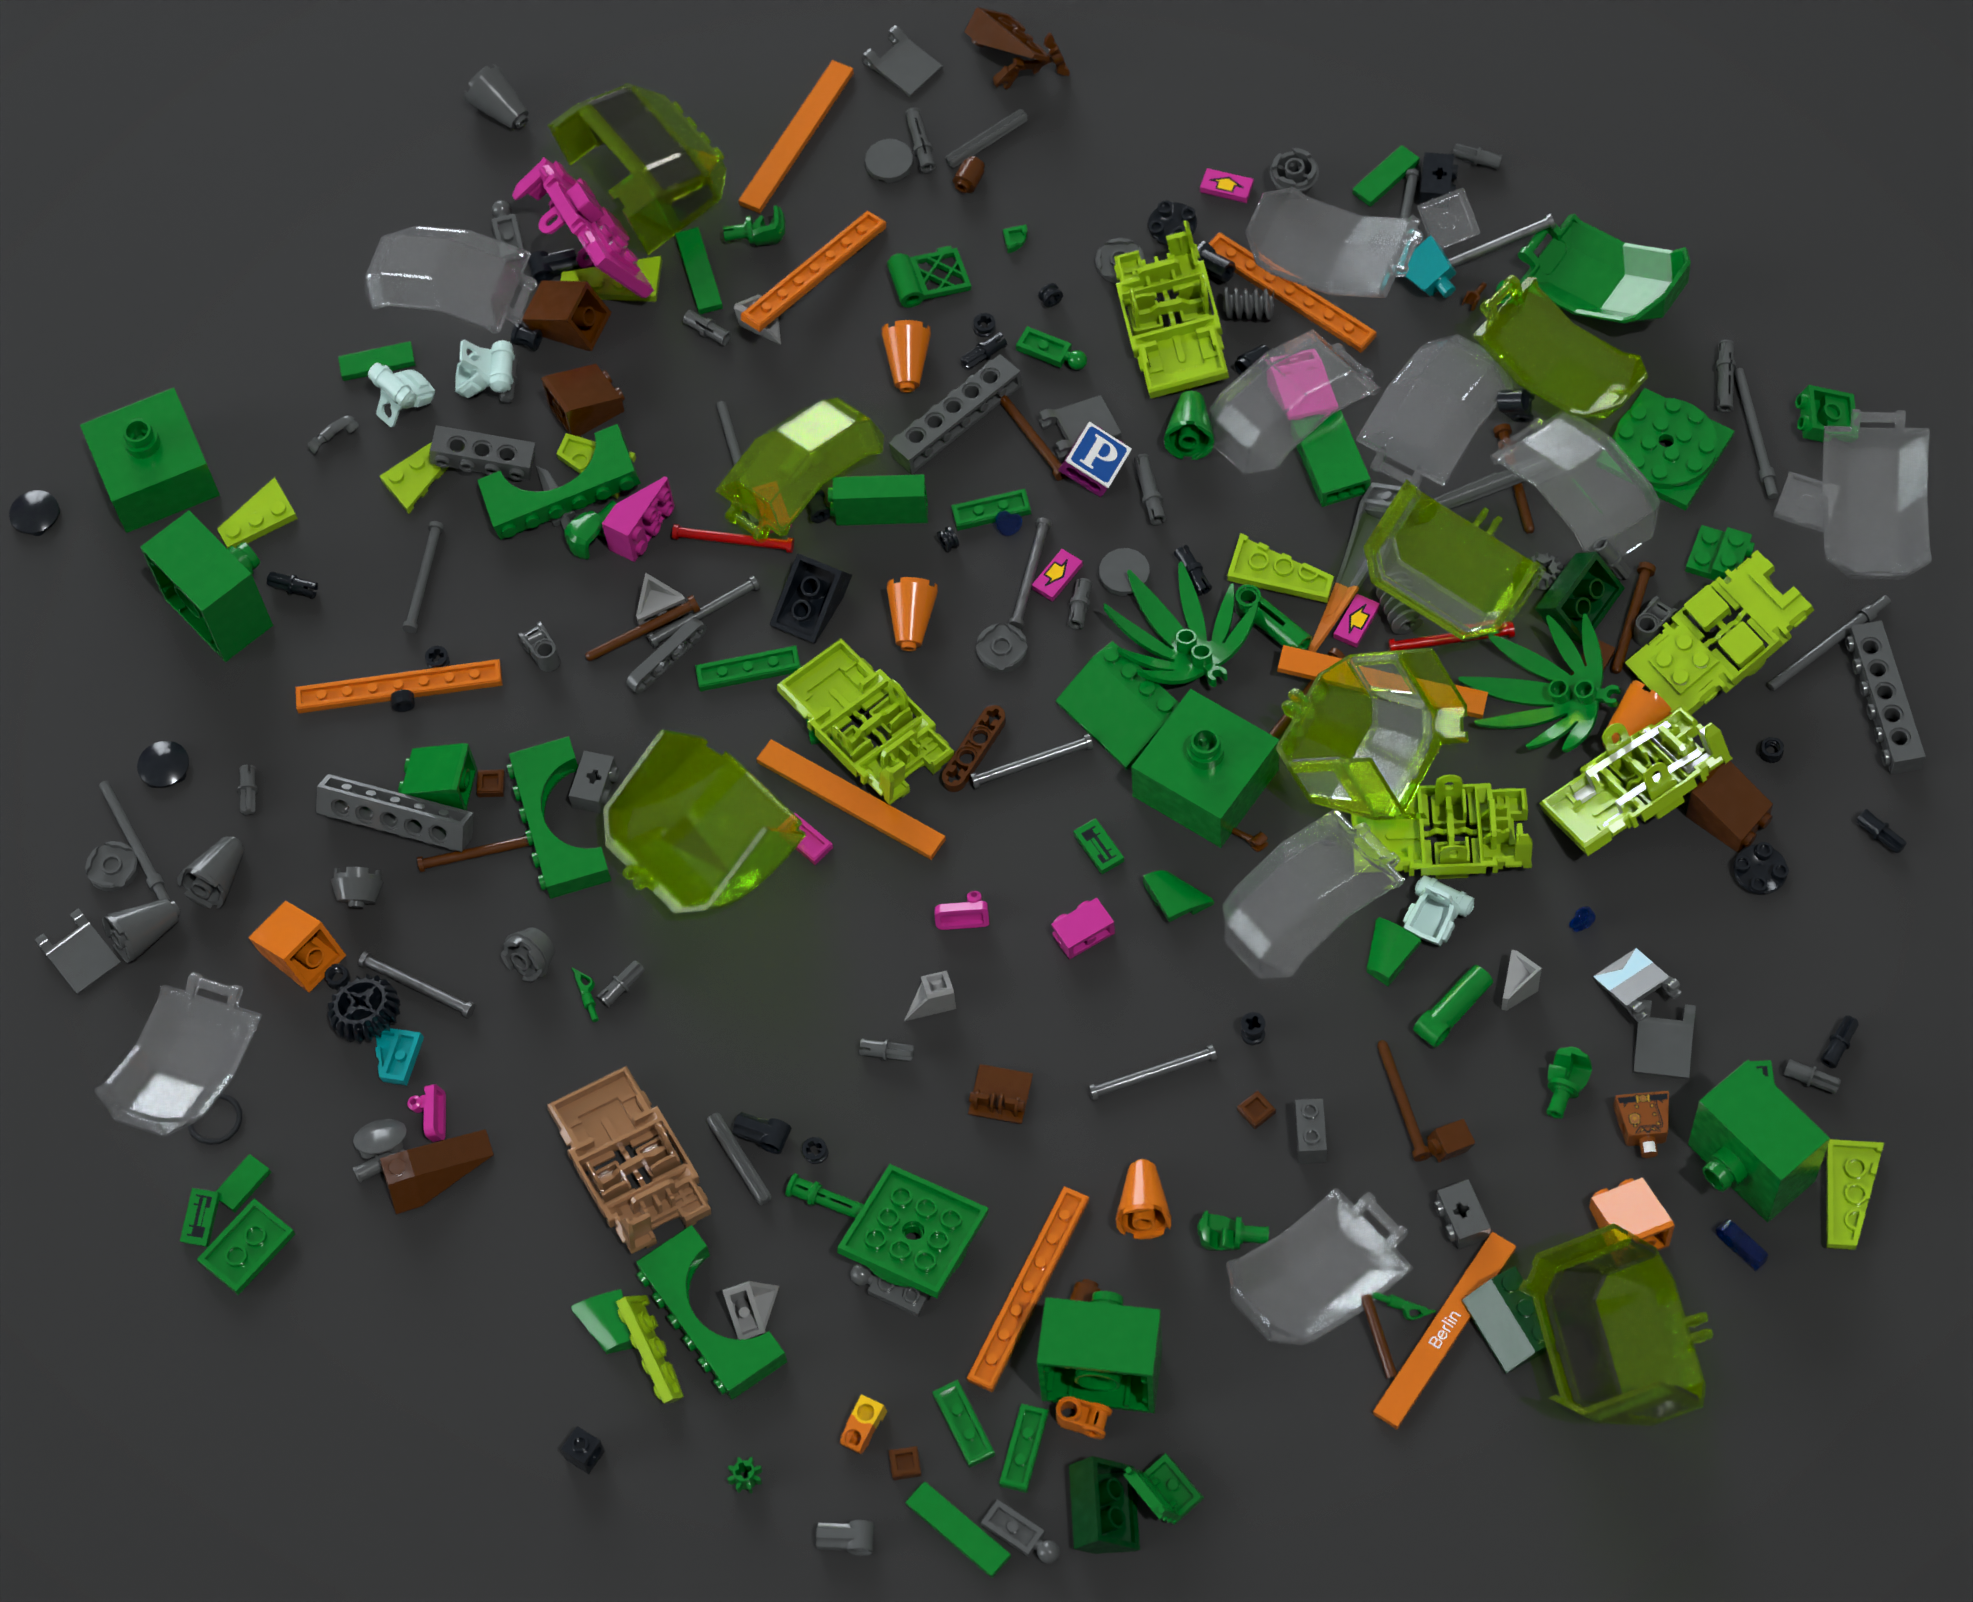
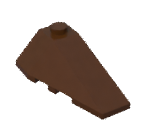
M977 7L964 31L972 38L971 42L979 47H984L985 45L1047 62L1050 59L1049 55L1040 45L1032 42L1034 38L1030 34L1024 33L1025 27L1007 13Z
M486 1129L380 1158L381 1168L396 1215L423 1207L434 1197L451 1187L452 1184L494 1156Z

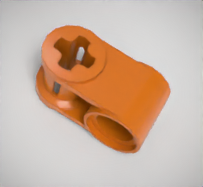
M1071 1396L1063 1397L1058 1401L1056 1420L1060 1427L1095 1439L1105 1438L1104 1428L1107 1418L1112 1415L1111 1408L1100 1403L1088 1402ZM1070 1408L1076 1412V1415L1069 1418L1063 1416L1061 1412L1064 1409Z

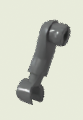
M345 415L329 424L318 434L317 438L313 437L307 443V448L315 455L322 443L330 441L344 427L348 433H352L359 424L354 420V417Z

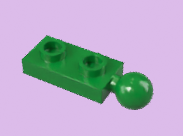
M1028 326L1016 344V351L1060 368L1065 361L1074 370L1083 369L1087 364V356L1083 351L1074 350L1070 352L1072 350L1071 343Z

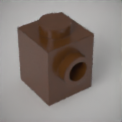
M1464 1118L1436 1128L1427 1137L1429 1151L1432 1155L1436 1156L1438 1163L1468 1152L1475 1144Z

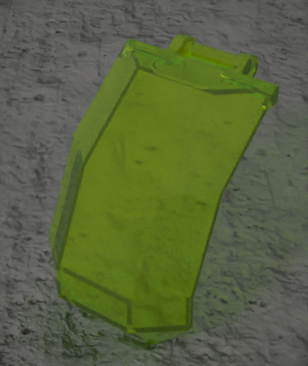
M1509 275L1503 281L1500 289L1490 299H1486L1480 305V310L1487 320L1473 334V337L1518 385L1570 415L1605 420L1621 408L1648 378L1640 355L1622 352L1573 324L1539 287L1537 278L1528 276L1520 284L1519 279L1515 275ZM1510 293V298L1497 310L1496 306Z
M839 398L821 400L799 410L757 437L716 488L717 493L732 502L725 514L726 520L732 524L736 523L747 530L759 543L767 540L770 529L779 536L788 535L790 525L824 483L867 455L882 453L884 434L870 418ZM745 510L758 519V526L742 516V511Z

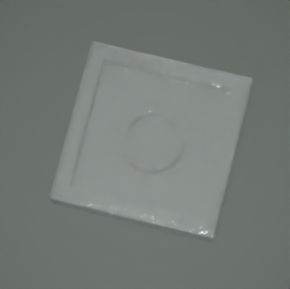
M1464 187L1417 205L1428 237L1431 235L1442 249L1481 234Z
M1789 472L1773 517L1823 532L1839 486Z

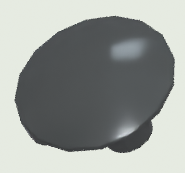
M376 1120L360 1128L354 1136L353 1143L355 1148L360 1151L361 1157L365 1159L388 1151L396 1153L404 1147L403 1140L406 1138L407 1129L399 1120Z

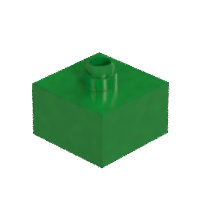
M174 387L80 424L108 495L126 533L220 496Z
M188 510L140 547L166 602L225 663L274 626L252 576L254 574L252 569H256L261 562L247 543L242 542L236 548L230 546L227 549Z
M1190 689L1132 765L1133 797L1221 848L1232 834L1233 828L1238 826L1278 772L1280 740Z
M1747 1060L1699 1101L1688 1145L1707 1163L1702 1171L1707 1181L1715 1189L1724 1192L1732 1187L1768 1223L1816 1181L1830 1138L1756 1066Z
M1111 1291L1094 1292L1091 1302L1046 1297L1037 1358L1042 1401L1058 1403L1063 1397L1071 1396L1088 1402L1100 1403L1111 1409L1155 1413L1162 1357L1161 1309L1124 1306L1123 1296Z

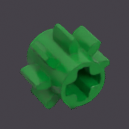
M737 1457L738 1462L734 1466H728L729 1472L733 1474L727 1478L729 1485L737 1483V1493H740L742 1489L753 1493L752 1488L756 1484H762L761 1478L757 1476L763 1472L761 1466L753 1467V1457H750L748 1461ZM747 1471L749 1477L743 1479L741 1473Z

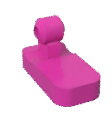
M971 891L967 894V902L939 904L935 907L936 927L940 930L986 927L989 925L988 903L982 901L980 892Z
M437 1084L424 1087L425 1095L410 1097L407 1105L415 1113H421L424 1110L425 1136L432 1142L444 1140L446 1137V1093Z

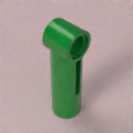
M1247 584L1238 588L1235 595V610L1239 617L1243 618L1255 603H1258V612L1254 624L1282 646L1286 645L1303 650L1309 647L1312 636L1263 598L1256 586Z
M1473 965L1432 1010L1426 1011L1419 1018L1413 1028V1032L1431 1046L1437 1048L1449 1035L1451 1028L1493 984L1492 977L1482 967Z

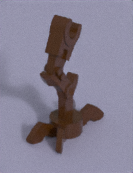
M1049 32L1044 40V46L1049 49L1048 55L1050 59L1048 62L1038 59L1023 60L1021 57L1014 58V62L1009 67L1005 66L993 77L995 86L998 87L1002 83L1004 88L1008 89L1018 76L1020 70L1031 69L1033 74H1036L1043 66L1051 62L1056 64L1057 73L1069 76L1070 71L1065 66L1066 63L1057 43L1054 42L1055 39L1052 33Z

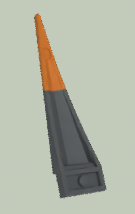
M1374 482L1370 484L1360 501L1349 544L1336 583L1308 651L1316 652L1408 518L1406 513L1417 496L1414 488Z

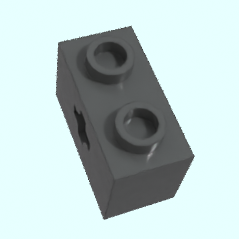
M584 750L569 793L572 808L603 813L605 805H609L611 801L613 782L616 783L619 777V767L616 765L614 756Z
M1323 1098L1295 1100L1299 1164L1326 1163L1327 1143Z
M1469 1179L1437 1190V1198L1434 1202L1435 1210L1440 1218L1444 1217L1447 1224L1445 1226L1447 1237L1450 1242H1455L1458 1250L1488 1239L1491 1227Z

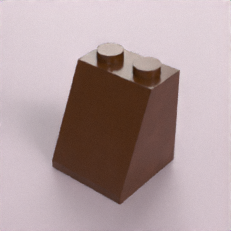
M541 281L522 320L529 329H540L544 338L586 351H592L612 312L587 281Z
M596 363L546 375L541 378L549 407L571 435L580 437L624 412L622 401L625 398L618 387L614 388L612 386V379L606 370L601 371Z
M1729 761L1722 763L1709 772V775L1706 777L1707 780L1700 782L1691 792L1686 817L1739 853L1744 846L1748 847L1754 842L1757 836L1756 832L1760 827L1765 829L1773 818L1771 815L1773 803Z

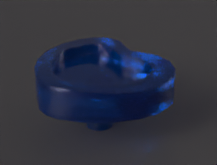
M1000 511L996 516L997 528L1004 536L1013 535L1021 528L1022 517L1019 514L1011 515L1008 511Z
M1588 906L1579 908L1575 913V917L1570 921L1569 926L1575 932L1590 927L1596 919L1595 912Z

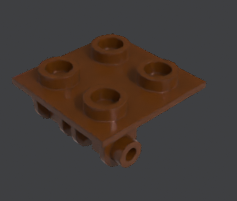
M980 1064L974 1091L970 1093L969 1102L971 1103L968 1115L1022 1124L1033 1073Z

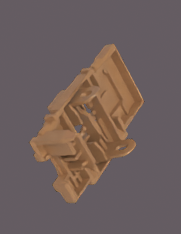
M625 1066L547 1104V1107L560 1130V1135L567 1147H571V1149H568L570 1160L573 1159L574 1167L603 1217L607 1218V1224L610 1228L616 1227V1232L623 1244L626 1243L630 1253L633 1254L645 1247L649 1248L657 1244L653 1230L660 1225L680 1217L685 1227L688 1228L691 1225H695L696 1221L710 1215L711 1208L701 1186H697L699 1184V1175L658 1106L651 1108L652 1104L644 1091H641L629 1069ZM649 1141L648 1143L636 1149L637 1155L633 1158L630 1157L629 1153L624 1148L629 1144L632 1146V1148H635ZM617 1150L621 1152L626 1160L621 1165L617 1161H613L597 1171L593 1169L615 1158L614 1152ZM643 1167L652 1182L646 1184L638 1169ZM632 1172L641 1186L636 1190L635 1188L632 1189L626 1177Z

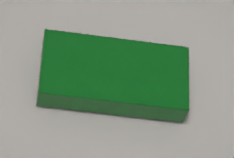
M249 1154L215 1191L221 1193L219 1202L236 1213L271 1174V1170Z

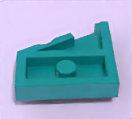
M390 1028V1031L384 1030L381 1032V1037L376 1035L377 1047L375 1049L376 1057L379 1059L378 1072L379 1078L383 1082L408 1085L424 1040V1036L420 1032Z

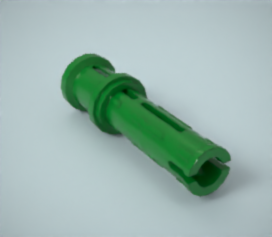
M797 1173L792 1175L786 1189L787 1197L795 1196L807 1201V1204L810 1206L819 1204L852 1218H856L864 1206L862 1203L824 1189L820 1182L812 1183L804 1180Z

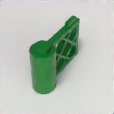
M951 246L937 248V252L913 257L897 253L892 255L887 262V268L903 307L912 308L926 299L971 290V283L957 248H952ZM954 257L955 264L953 267L941 263L945 258ZM926 262L933 267L927 272L920 269L918 264ZM937 268L948 273L945 279L933 275ZM954 275L962 279L963 283L955 285L948 281ZM931 280L940 286L938 289L927 290V282Z

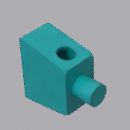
M1431 235L1396 266V269L1404 277L1429 296L1439 291L1444 298H1447L1456 290V287L1449 281L1455 276L1456 271L1439 243Z

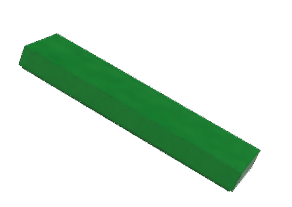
M699 227L675 233L699 315L723 309Z
M795 645L695 665L701 692L792 674L801 666L797 646Z
M925 1481L906 1501V1505L991 1578L1011 1558V1554Z

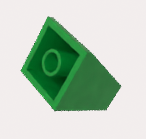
M460 743L412 748L410 758H406L404 771L406 774L404 781L401 780L399 783L398 793L467 811L477 772V766L469 744Z

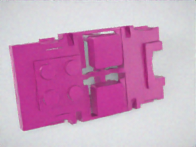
M543 157L516 185L512 195L516 201L527 193L538 201L546 193L549 194L551 198L549 201L550 210L541 217L539 230L545 234H552L566 223L571 232L578 237L583 245V248L577 255V262L581 268L585 269L595 265L598 269L641 298H647L654 291L637 265L638 258L627 247L629 245L627 241L630 240L627 232L613 214L605 207L602 208L586 181L581 178L575 180L566 172L562 164L557 161L552 163ZM555 216H558L556 221H554L551 225L547 226L548 222L551 219H553ZM588 254L589 258L585 260V256Z

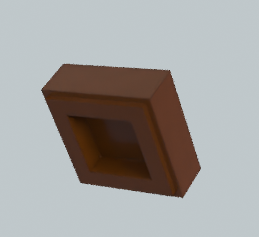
M504 769L478 770V798L504 797Z
M1258 1090L1237 1106V1111L1254 1129H1257L1276 1113V1109Z
M917 1446L889 1450L893 1481L922 1476Z

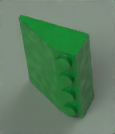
M1111 641L1091 658L1056 699V703L1127 770L1135 763L1178 706L1179 702L1157 682L1137 675V669H1143L1138 664L1120 655L1117 652L1118 645Z

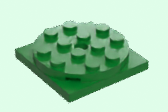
M1644 388L1631 409L1619 421L1615 433L1596 460L1595 467L1686 511L1734 437L1735 431L1709 419L1703 411L1688 402L1676 398H1665ZM1662 440L1670 441L1673 445L1669 447H1664L1660 445L1659 442Z
M889 1164L840 1242L838 1254L867 1266L875 1275L889 1283L903 1287H913L938 1299L951 1275L962 1264L969 1245L988 1215L989 1208ZM914 1232L919 1234L921 1238L911 1240L906 1238V1235Z

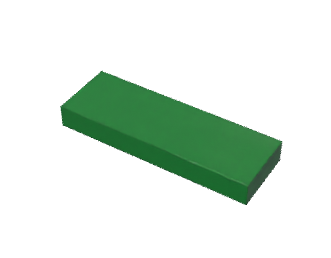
M1401 145L1352 189V194L1371 207L1406 176L1407 170L1414 169L1420 163V158Z
M411 341L338 356L343 381L368 376L370 368L375 363H380L383 366L387 365L392 371L416 366Z
M1025 489L951 505L957 531L1031 514Z
M958 1379L932 1391L969 1468L995 1456V1452Z
M1021 1403L1000 1478V1487L1025 1493L1028 1492L1049 1410Z

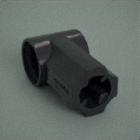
M1201 241L1197 245L1200 255L1198 261L1204 260L1207 274L1222 282H1228L1233 277L1234 270L1236 269L1235 262L1217 254L1209 243Z
M574 248L548 254L546 251H536L528 257L532 279L536 283L551 281L554 275L562 274V272L579 270Z
M741 1112L734 1122L732 1132L733 1136L757 1143L761 1148L770 1153L781 1154L792 1128L788 1123L776 1118H770L768 1121Z

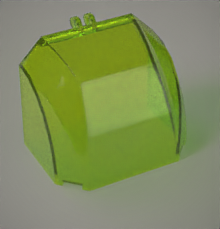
M661 729L603 808L605 846L627 866L623 869V877L628 880L636 877L633 881L636 889L642 890L647 886L674 913L721 909L738 901L768 878L795 850L806 834L799 829L802 824L801 820L731 754L726 751L722 755L707 746L708 740L702 736Z

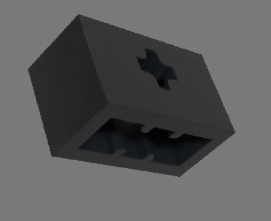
M1425 152L1419 207L1449 209L1450 199H1455L1456 185L1451 183L1452 179L1457 180L1458 165L1453 164L1454 154Z

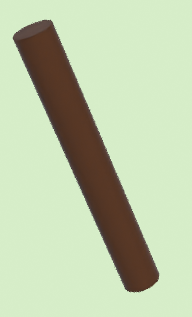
M1371 1293L1363 1295L1360 1299L1386 1378L1395 1377L1397 1372Z

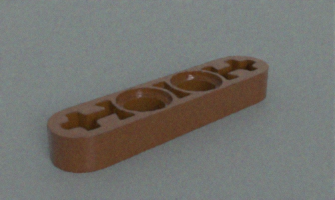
M990 705L983 710L943 770L942 783L947 791L958 792L965 787L970 779V774L975 772L1004 728L1006 717L1003 708L1000 706ZM998 715L999 720L994 719L990 724L989 716L994 717ZM981 733L988 737L984 743H976L973 740L977 734ZM964 754H972L975 757L968 764L960 761L961 756ZM957 767H958V768L960 769V771H959V773H958V780H959V781L954 780L952 783L949 782V777L954 778L955 775L957 774V772H958Z

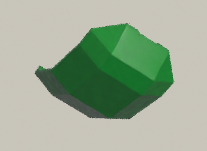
M1575 213L1568 215L1560 227L1555 223L1556 228L1551 229L1549 227L1535 233L1527 246L1522 247L1517 254L1521 261L1530 266L1518 283L1520 287L1574 315L1619 323L1644 322L1663 318L1687 285L1691 265L1686 247L1668 250L1625 243L1581 221ZM1549 234L1552 237L1551 241L1539 257H1537L1534 251L1546 235Z

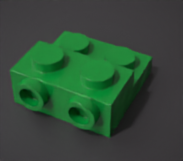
M1808 385L1798 394L1795 406L1800 409L1801 416L1798 419L1797 427L1799 430H1802L1803 438L1825 443L1830 438L1854 442L1858 438L1854 394Z
M1701 525L1685 572L1714 581L1720 576L1724 580L1727 577L1725 574L1726 570L1729 569L1732 572L1744 562L1746 557L1751 558L1755 543L1751 542L1752 534L1729 527L1724 532Z

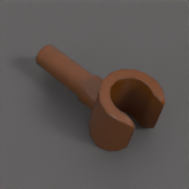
M1482 282L1475 291H1467L1462 305L1465 303L1472 305L1470 310H1475L1480 300V294L1487 284Z
M1237 828L1232 830V834L1249 842L1252 849L1256 852L1262 851L1269 845L1266 842L1268 837L1261 831L1253 837Z

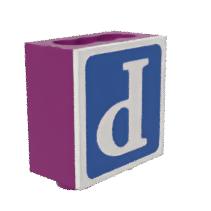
M1088 422L1058 471L1101 498L1111 485L1132 448L1125 445L1121 440L1114 438L1099 426Z

